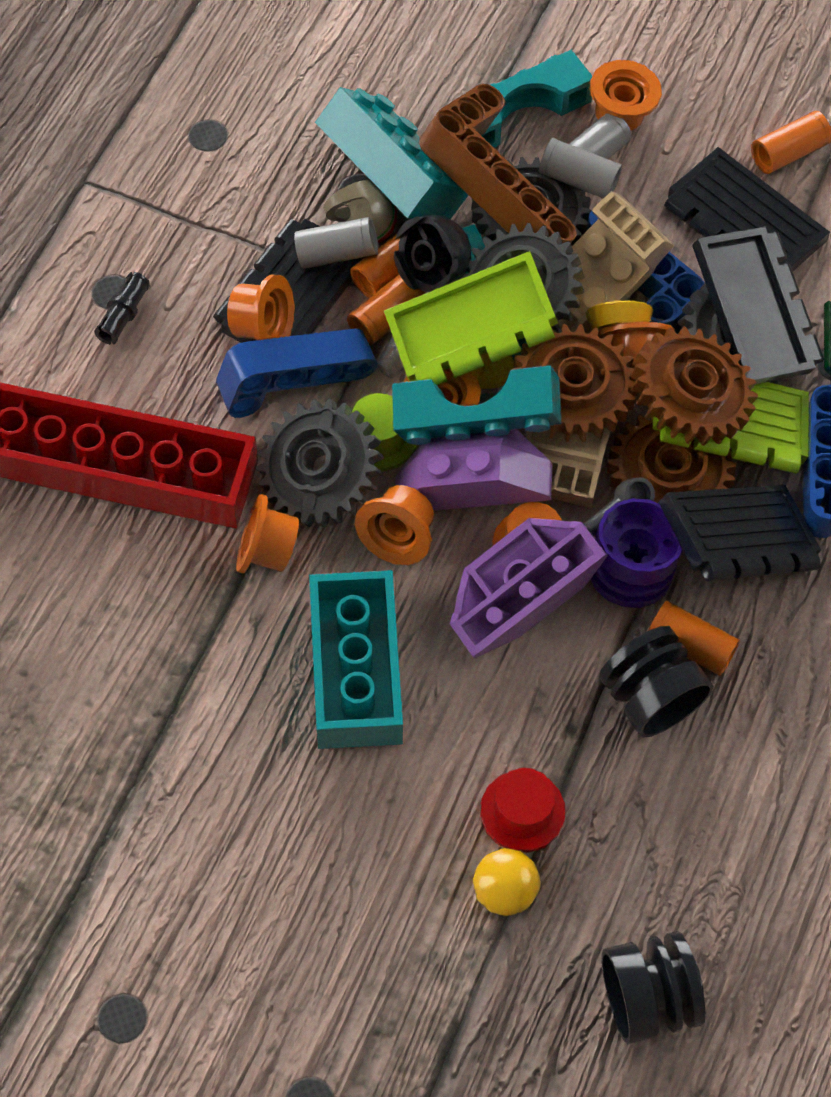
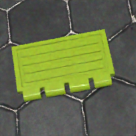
M530 251L384 310L409 381L432 379L436 385L448 381L445 369L451 368L456 378L485 366L481 357L482 354L488 353L493 363L521 352L518 340L524 337L529 348L553 339L555 335L551 327L559 324Z
M770 382L756 384L751 390L758 394L757 399L753 403L756 409L749 417L750 420L741 431L738 430L732 439L725 436L720 444H716L710 438L708 443L702 446L697 437L693 438L695 450L726 457L729 449L732 448V459L763 466L767 457H769L770 468L797 474L800 466L809 457V392ZM653 417L654 430H658L657 423L659 420L656 417ZM668 426L658 430L660 431L661 442L686 448L690 446V444L686 443L684 434L679 433L673 439L670 435L671 429Z

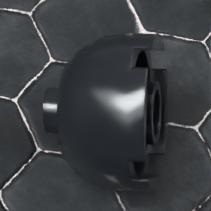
M440 215L418 216L406 221L398 230L396 239H400L399 251L394 252V261L399 275L407 286L413 290L420 289L426 294L460 280L468 271V265L471 261V245L468 236L459 224L448 217Z

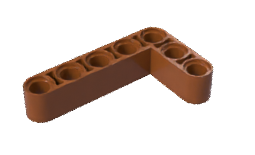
M479 84L436 113L419 138L421 149L505 231L510 234L511 225L515 224L518 232H523L527 223H531L534 233H537L542 226H546L549 237L559 232L562 243L568 241L572 243L577 236L573 223L481 136L486 132L505 105V99L499 90L489 84Z

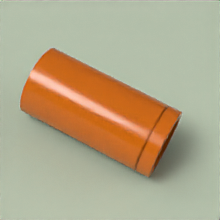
M812 111L754 140L751 144L754 162L763 173L771 174L830 144L831 126L821 112Z
M396 235L378 248L377 255L365 257L350 269V274L356 287L368 298L399 274L394 261V252L399 251L400 239H396Z
M398 274L347 316L350 329L363 330L369 345L372 346L390 331L384 310L421 296L425 292L420 289L413 290L407 286Z
M668 600L663 603L648 630L650 631L660 626H670L679 637L678 643H682L687 648V658L719 676H722L740 643V639Z

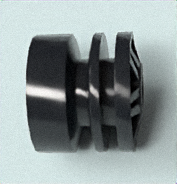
M660 626L630 641L606 662L599 675L603 684L608 689H612L611 695L617 702L629 701L625 706L624 714L643 738L662 733L684 720L706 701L714 688L711 681L695 661L684 662L687 658L688 650L682 643H678L679 637L670 626Z
M679 931L667 933L664 937V945L657 936L650 937L647 941V960H644L637 945L633 942L603 949L601 964L606 993L617 1029L624 1042L631 1044L657 1037L659 1034V1014H661L667 1027L673 1033L681 1031L683 1020L690 1028L699 1027L705 1023L706 1011L701 974L682 933Z

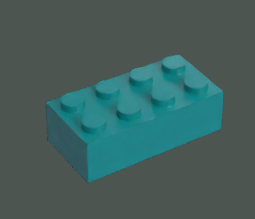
M339 87L315 123L407 218L413 219L423 215H440L451 219L469 195L423 152L419 145L420 137L416 134L418 128L408 119L402 116L399 117L393 111L395 105L385 96L379 93L376 96H372L360 88L354 91Z
M393 570L309 575L318 749L402 745L403 715Z

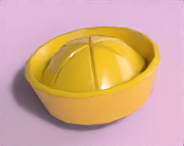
M619 300L591 306L585 314L591 330L596 327L599 331L604 327L620 323L650 322L654 309L651 305L644 302Z

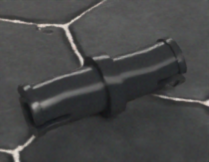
M130 272L118 294L113 295L108 301V310L94 330L96 337L103 343L109 345L111 343L113 345L116 344L127 322L132 321L137 315V305L150 287V282L144 275L138 272Z

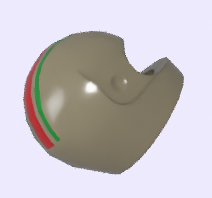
M371 180L358 181L340 189L327 199L323 207L327 219L331 221L345 222L371 217L375 226L378 245L385 242L391 236L397 225L396 206ZM344 205H345V206H348V207H345V208L338 209L339 207L344 206Z

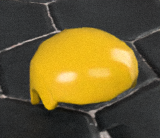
M503 848L487 854L478 864L473 877L477 900L489 912L502 916H511L527 910L532 905L541 887L540 875L535 863L522 851Z

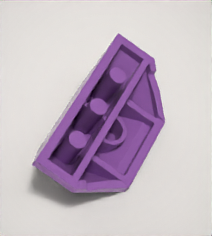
M517 429L510 430V433L504 436H488L485 432L470 434V438L460 441L448 440L446 437L431 438L430 443L419 445L396 475L395 486L404 485L417 489L428 498L434 511L551 500L552 463Z
M528 518L464 568L457 594L455 611L452 613L450 625L470 654L477 658L521 637L582 590L607 558V554L582 522Z

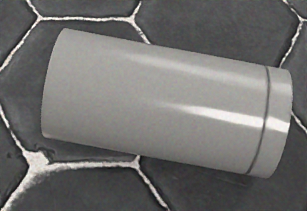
M606 113L569 144L609 159L631 140V131L623 118Z
M554 138L549 141L539 166V174L604 198L611 191L614 192L622 170V164Z
M371 217L296 231L294 236L297 257L303 269L378 254L377 234Z

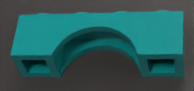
M571 49L560 55H553L534 67L520 70L514 76L499 83L490 84L503 95L505 105L486 132L481 136L493 147L500 145L503 120L512 112L522 108L540 107L563 116L591 103L590 80L592 74Z
M551 365L510 370L502 389L490 400L474 406H461L449 402L432 379L392 384L393 430L404 441L413 445L427 444L431 442V438L446 437V439L453 441L466 440L470 438V434L484 432L488 436L508 435L512 429L525 428L529 432H543L549 430L550 425L562 424L560 380Z

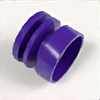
M635 498L617 502L605 511L598 526L595 540L607 554V558L592 576L591 582L595 590L607 601L621 607L642 608L655 604L666 595L683 549L659 503L649 499Z

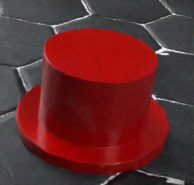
M518 768L500 775L488 785L481 799L480 818L486 833L497 845L530 853L545 848L558 837L565 822V802L560 790L543 773L533 768Z

